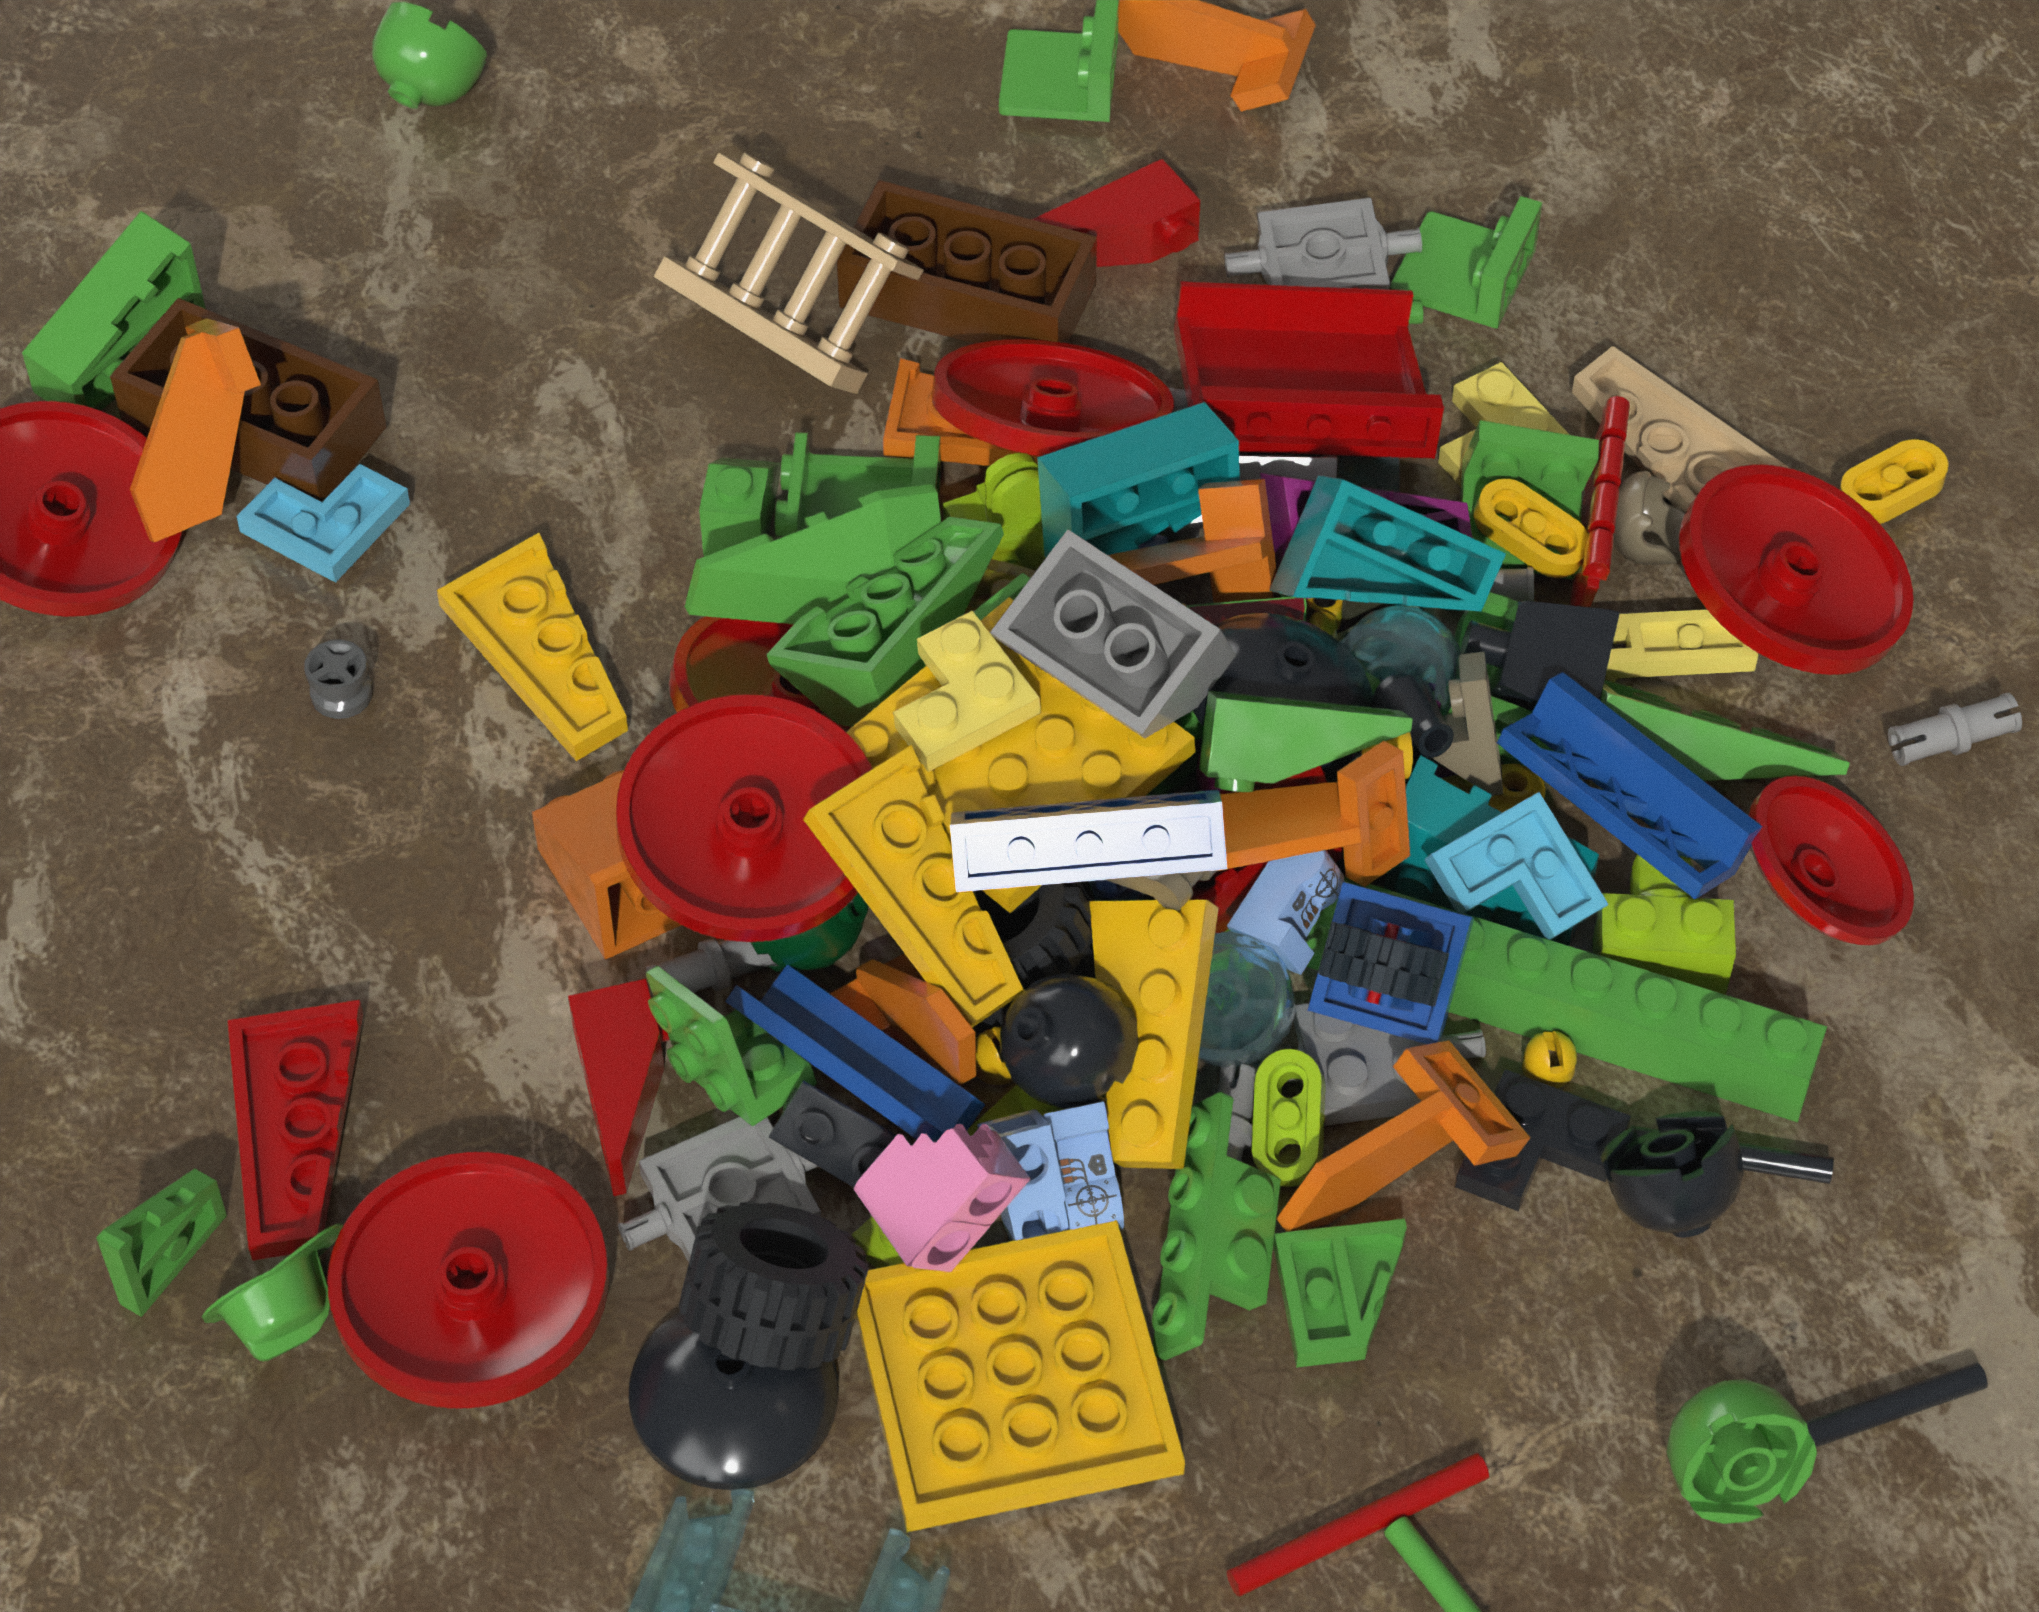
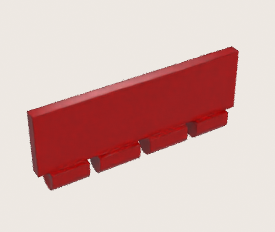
M1614 396L1607 400L1603 409L1602 422L1594 438L1599 440L1598 462L1585 486L1581 524L1587 530L1589 537L1586 541L1584 561L1573 579L1570 601L1572 606L1591 607L1599 589L1600 579L1606 581L1610 573L1614 542L1613 533L1616 526L1620 493L1619 486L1621 484L1625 453L1624 442L1627 437L1630 402L1621 396Z

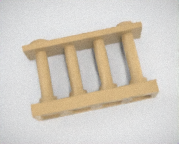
M745 152L740 161L718 153L713 163L737 177L736 182L697 256L690 255L686 263L664 256L654 277L827 385L857 394L868 373L849 362L853 356V352L849 350L890 272L894 271L919 280L923 269L905 259L909 249L896 240L879 232L873 240L771 179L775 168ZM757 190L779 202L781 206L740 284L734 282L731 288H728L717 281L721 273L717 266ZM801 217L826 232L784 311L778 309L774 316L761 308L764 298L760 294ZM847 243L871 259L829 338L822 337L820 342L817 343L805 335L809 326L804 322Z

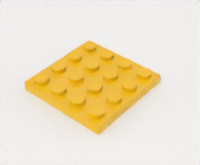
M1008 597L981 620L989 633L1014 601L1012 598ZM994 638L1040 697L1041 713L930 772L920 762L921 766L918 769V773L928 795L935 794L945 816V821L942 825L952 845L950 831L952 812L1146 796L1195 753V737L1177 723L1172 722L1144 739ZM927 665L846 732L862 749L872 768L877 767L908 747V744L895 728L893 712L942 687ZM1042 885L982 891L1011 913Z
M1117 1220L972 1249L952 1272L913 1268L906 1266L905 1263L868 1270L856 1320L907 1532L1184 1474L1185 1459Z

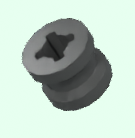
M341 639L321 643L309 652L305 659L304 671L310 685L311 702L319 713L326 717L343 719L355 716L368 707L372 699L373 687L368 675L367 658L362 648L353 642Z

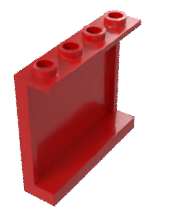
M1180 281L1174 335L1187 405L1191 407L1205 402L1239 440V452L1435 459L1444 413L1441 395L1426 394L1408 324L1414 296L1412 290Z

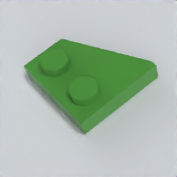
M194 1168L106 1227L96 1237L120 1305L142 1317L225 1219L227 1214L216 1180Z
M1405 1219L1275 1233L1273 1248L1296 1368L1365 1360L1405 1242L1407 1230Z

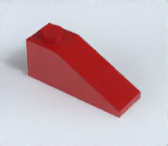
M1160 159L1031 220L1096 236V267L1146 264L1157 261L1171 253L1180 252L1190 244L1199 241L1201 200L1163 159Z
M646 979L568 996L573 1032L613 1197L627 1194L664 1072L661 1042L670 1041L668 1033L658 1024L649 1008L648 1000L651 997Z

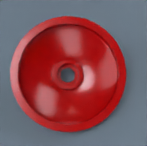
M1804 776L1779 778L1771 782L1757 795L1751 805L1749 816L1763 827L1751 843L1752 852L1766 883L1790 912L1806 925L1825 936L1857 945L1870 946L1884 943L1893 938L1906 926L1914 906V892L1910 873L1902 854L1890 835L1861 804L1832 785Z

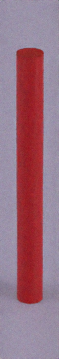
M1474 1453L1227 1570L1226 1574L1229 1584L1234 1593L1241 1597L1382 1530L1399 1518L1409 1517L1489 1479L1487 1465L1480 1454Z

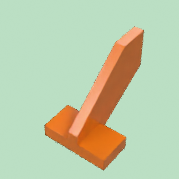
M1119 0L1118 32L1134 55L1237 76L1230 96L1241 112L1289 99L1316 26L1306 9L1259 20L1200 0Z
M206 318L186 326L185 329L188 335L180 339L130 488L148 537L152 542H157L222 515L244 393L261 385L239 327Z
M1265 479L1205 483L1198 489L1204 536L1108 555L1152 585L1209 572L1213 603L1280 598V593L1269 591L1277 569Z
M1383 741L1337 771L1338 782L1220 794L1223 810L1227 869L1343 847L1345 876L1363 887L1372 883L1410 856L1403 751Z
M905 953L885 964L874 959L856 968V980L830 993L834 998L959 1086L976 1077L975 1031L945 992L924 980Z
M1449 1040L1406 1048L1393 1068L1421 1102L1316 1163L1276 1219L1286 1232L1328 1225L1452 1141L1458 1145L1475 1166L1517 1156L1531 1137Z

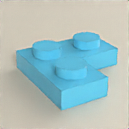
M359 464L323 502L274 478L236 517L241 533L336 583L410 505V500L406 487Z
M1540 792L1442 847L1425 859V862L1457 913L1464 914L1513 885L1542 934L1548 940L1609 905Z

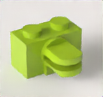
M1018 452L998 459L988 467L985 483L976 485V492L943 503V521L948 517L998 523L1002 526L1004 535L974 593L993 586L1009 584L1021 573L1027 575L1035 572L1046 559L1044 556L1038 464L1029 454Z
M1637 854L1630 876L1631 895L1602 893L1609 905L1598 911L1593 934V954L1726 995L1736 956L1734 900L1694 899ZM1679 856L1694 868L1691 858Z

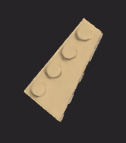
M1614 346L1610 347L1574 376L1572 393L1600 424L1602 422L1604 406L1609 398L1621 396L1630 402L1627 437L1624 442L1625 452L1642 471H1648L1651 476L1671 484L1670 489L1664 491L1663 495L1674 507L1681 508L1684 512L1687 511L1699 491L1709 480L1728 469L1754 464L1789 468Z

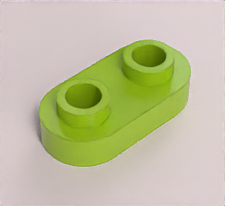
M1295 1049L1279 1050L1265 1058L1256 1072L1254 1086L1253 1160L1259 1170L1281 1179L1280 1186L1283 1187L1301 1185L1315 1164L1323 1159L1325 1079L1316 1062L1306 1053ZM1294 1078L1303 1081V1090L1298 1096L1294 1098L1282 1096L1281 1091L1285 1082ZM1288 1144L1299 1145L1301 1153L1295 1162L1291 1164L1279 1162V1153L1284 1146Z

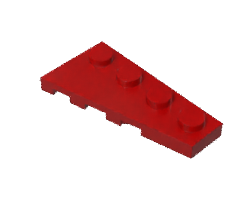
M360 999L227 1020L247 1240L252 1261L291 1255L325 1229L363 1019Z

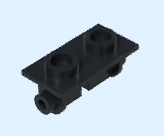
M802 1081L799 1088L795 1087L783 1106L782 1111L784 1112L768 1137L855 1187L861 1176L897 1135L809 1083Z

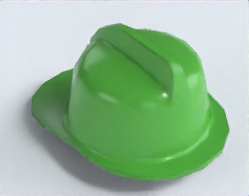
M338 1223L325 1229L270 1271L251 1279L219 1298L202 1315L204 1322L216 1323L224 1320L247 1347L252 1356L259 1361H269L306 1343L320 1331L328 1317L330 1307L328 1286L319 1257L337 1240L343 1224Z

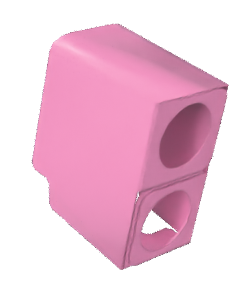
M957 1124L953 1129L946 1130L937 1142H933L927 1134H921L916 1142L910 1145L904 1135L898 1134L861 1176L854 1187V1191L906 1266L952 1272L989 1229L991 1224L1029 1182L1030 1177L998 1133L991 1130L987 1124H982L972 1136L968 1134L962 1124Z

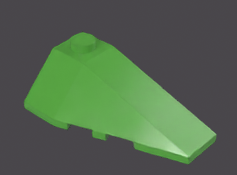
M932 484L875 491L858 498L859 508L828 519L823 511L805 518L806 528L776 540L768 534H763L697 559L684 607L689 615L795 624L800 617L816 606L823 609L826 613L849 597L846 586L861 576L870 581L895 566L894 554L941 523L937 491Z
M948 517L894 554V567L870 581L861 576L846 586L849 597L826 613L823 609L816 606L800 617L768 652L767 658L770 666L837 724L853 727L926 666L918 654L917 639L964 614L1004 535L1001 524Z
M1604 680L1600 701L1703 781L1847 774L1850 762L1835 751L1763 728L1752 727L1751 732L1740 730L1741 724L1704 709L1700 711L1692 710L1691 715L1680 712V706L1665 701L1666 697L1610 680Z

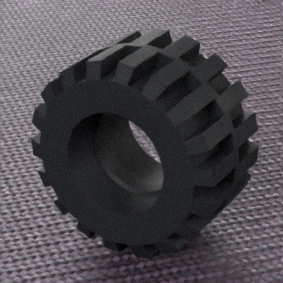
M1080 882L1042 885L1011 913L982 890L973 891L981 911L989 913L1023 990L1042 977L1059 973H1072L1096 979L1089 901L1092 900ZM1013 1000L981 1022L993 1025L998 1021L1002 1026L1005 1013Z
M740 1202L739 1206L725 1205L717 1208L716 1213H708L697 1228L680 1296L679 1310L685 1316L684 1323L688 1329L699 1334V1340L709 1347L721 1350V1354L730 1358L749 1362L750 1365L764 1368L765 1366L776 1367L780 1370H795V1367L806 1369L819 1367L822 1361L832 1362L839 1357L842 1350L847 1348L868 1273V1264L865 1263L867 1256L863 1248L855 1245L856 1239L848 1232L838 1229L836 1227L837 1224L826 1218L811 1214L809 1211L767 1202V1204Z

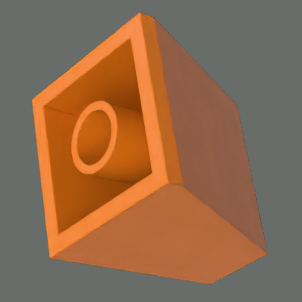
M624 770L616 771L607 776L603 781L572 795L557 797L546 806L532 812L538 850L605 960L681 926V924L658 910L642 894L629 875L621 857L616 831V801Z

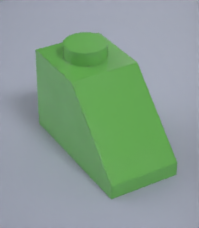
M720 458L708 464L699 508L704 557L757 536L769 535L781 474V463Z

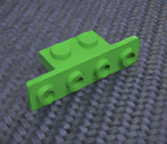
M1218 1092L1192 1106L1184 1168L1175 1170V1177L1169 1188L1168 1199L1171 1209L1167 1238L1160 1254V1262L1163 1266L1160 1293L1152 1315V1326L1155 1330L1153 1350L1155 1357L1162 1360L1173 1358L1203 1343L1209 1294L1249 1311L1267 1303L1281 1179L1227 1156L1234 1099L1223 1092Z

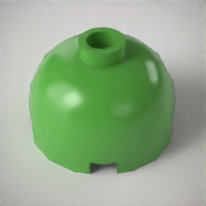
M393 2L382 17L372 41V58L379 76L390 86L388 94L400 104L413 109H417L420 103L428 106L449 105L463 97L472 88L483 71L486 63L484 61L487 58L486 50L473 36L452 21H449L446 29L429 22L428 20L433 11L407 2Z
M1747 1379L1722 1381L1704 1388L1684 1403L1672 1420L1666 1453L1676 1486L1681 1495L1689 1502L1693 1511L1703 1519L1729 1524L1749 1522L1764 1516L1755 1505L1767 1503L1777 1495L1780 1496L1784 1504L1797 1495L1812 1474L1817 1450L1801 1414L1776 1389Z

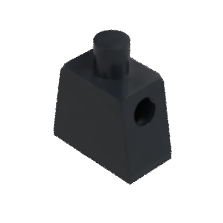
M1518 601L1506 613L1502 629L1471 620L1463 637L1460 655L1485 651L1486 664L1493 666L1489 680L1491 696L1531 711L1534 710L1549 679L1562 672L1600 700L1620 612L1609 609L1535 601Z

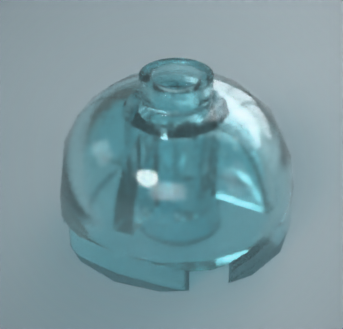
M1391 606L1370 612L1342 638L1340 643L1353 654L1363 670L1376 677L1380 682L1389 676L1399 673L1417 676L1425 680L1434 698L1441 703L1440 711L1442 715L1445 714L1450 704L1448 680L1460 679L1459 655H1461V652L1451 631L1438 618L1416 607Z
M1231 931L1215 933L1198 1061L1223 1068L1230 1065H1235L1238 1068L1241 1067V1064L1251 1066L1274 1053L1289 1034L1296 1012L1294 985L1280 958L1254 937Z

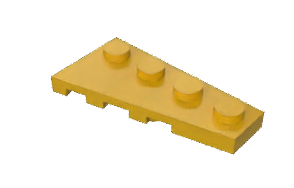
M540 533L437 590L439 606L575 761L580 760L628 731L627 716L599 657L595 656L589 644L587 632L579 615L575 614L569 602L564 583L558 571L554 570L550 562L547 548Z
M911 744L809 809L803 820L924 980L941 988L973 1028L1014 1000L1023 988L989 913L981 911L973 891L956 892L952 845L942 825L945 821V816L935 794L928 795L918 773L921 764Z
M1157 900L1089 901L1096 979L1111 984L1119 992L1116 993L1120 996L1123 1005L1132 1008L1137 1020L1138 1048L1132 1070L1123 1084L1115 1081L1109 1091L1105 1093L1112 1160L1124 1168L1183 1169L1219 907L1208 900H1189L1179 911L1166 909Z

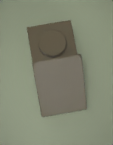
M1485 651L1459 655L1460 679L1448 680L1452 714L1443 715L1445 722L1453 730V742L1445 753L1433 757V759L1492 796L1503 794L1502 767L1499 746L1497 744L1498 739Z

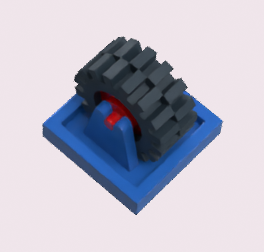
M1343 882L1307 1011L1424 1044L1440 1042L1474 917Z

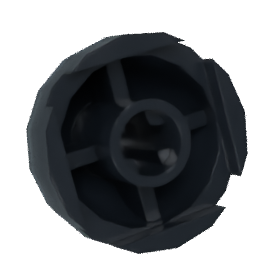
M1059 973L1036 980L1017 994L1005 1013L1000 1030L1001 1055L1012 1080L1035 1100L1062 1109L1106 1101V1098L1100 1096L1109 1091L1115 1081L1123 1084L1132 1070L1138 1048L1137 1020L1132 1008L1123 1005L1120 996L1116 993L1119 991L1111 984L1095 978L1072 973Z
M1689 1111L1664 1115L1655 1118L1658 1126L1657 1131L1647 1133L1638 1138L1634 1126L1619 1134L1606 1145L1600 1158L1611 1192L1619 1209L1631 1221L1644 1228L1656 1232L1672 1233L1674 1236L1681 1238L1699 1235L1711 1227L1712 1221L1718 1219L1727 1211L1739 1193L1744 1174L1742 1153L1733 1125L1731 1124L1727 1128L1724 1116L1718 1113Z

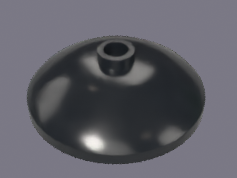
M1271 613L1243 614L1223 620L1215 625L1221 629L1236 657L1210 691L1373 708L1372 688L1362 666L1343 644L1321 628L1304 620ZM1208 694L1200 705L1193 710L1203 728ZM1354 753L1323 764L1321 768L1326 770L1347 760Z
M680 1312L669 1318L653 1332L641 1348L632 1368L629 1381V1407L633 1426L640 1442L650 1456L671 1474L689 1483L712 1489L741 1490L769 1484L792 1473L812 1457L823 1444L833 1425L838 1407L839 1385L834 1360L832 1362L822 1361L819 1367L810 1369L795 1367V1370H780L776 1367L765 1366L764 1368L750 1365L749 1362L723 1355L721 1350L709 1347L699 1340V1334L688 1329L684 1323L685 1316ZM736 1363L743 1367L735 1374H725L720 1371L722 1366Z

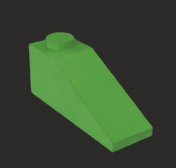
M1208 691L1199 769L1207 777L1215 778L1214 787L1237 792H1253L1255 782L1273 784L1411 732L1413 718L1400 710Z

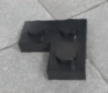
M1505 1069L1494 1094L1531 1138L1515 1157L1474 1166L1465 1155L1457 1173L1455 1188L1519 1211L1542 1159L1606 1182L1607 1178L1600 1157L1608 1143L1622 1132L1628 1130L1631 1116Z

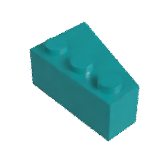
M1203 402L1037 457L1044 556L1047 557L1067 530H1070L1106 555L1139 549V545L1168 526L1174 532H1177L1202 515L1198 491L1205 483L1240 481L1239 440L1208 405Z
M1318 475L1269 591L1300 598L1400 604L1481 612L1506 553L1346 480Z
M1420 755L1406 785L1410 856L1386 872L1385 889L1455 910L1425 862V859L1442 847L1500 815L1502 812L1488 805L1492 796L1490 793L1473 785L1469 793L1462 791L1435 776L1434 773L1438 765ZM1567 837L1594 880L1599 854ZM1513 885L1464 913L1545 938ZM1578 924L1552 938L1551 941L1570 946Z

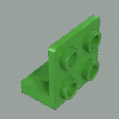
M1096 0L1095 16H1084L1083 34L1009 30L999 97V113L1008 116L1110 122L1118 50L1119 0Z
M1520 196L1511 216L1506 217L1502 215L1495 230L1440 213L1428 212L1419 228L1422 239V252L1406 253L1391 282L1390 290H1412L1414 295L1413 301L1421 300L1424 307L1498 329L1536 251L1543 202Z
M1479 421L1462 459L1460 502H1466L1468 505L1472 538L1506 553L1500 568L1522 569L1530 566L1487 538L1476 526L1473 512L1483 488L1488 483L1498 479L1519 481L1581 523L1582 492L1598 462L1599 440ZM1497 514L1505 521H1511L1506 515ZM1547 547L1553 553L1560 554L1558 550ZM1533 569L1534 574L1543 575L1535 569ZM1578 570L1574 574L1563 578L1574 579Z
M658 965L645 973L654 996L648 1000L649 1008L658 1024L668 1033L672 1047L667 1050V1056L672 1067L686 1083L696 1081L701 1085L711 1101L721 1111L726 1112L731 1109L753 1127L783 1107L795 1087L799 1088L802 1081L812 1086L817 1084L809 1062L738 1010H734L724 1017Z

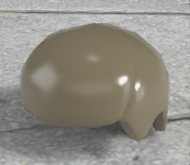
M1648 471L1632 473L1619 486L1620 493L1616 526L1613 533L1614 543L1618 551L1626 559L1636 564H1675L1681 560L1679 533L1685 512L1681 508L1670 506L1664 502L1662 494L1670 489L1671 484L1651 476Z

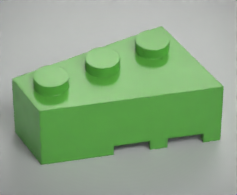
M140 211L22 352L33 392L45 401L74 403L100 411L114 401L116 398L110 375L175 300L180 298L206 309L191 243Z

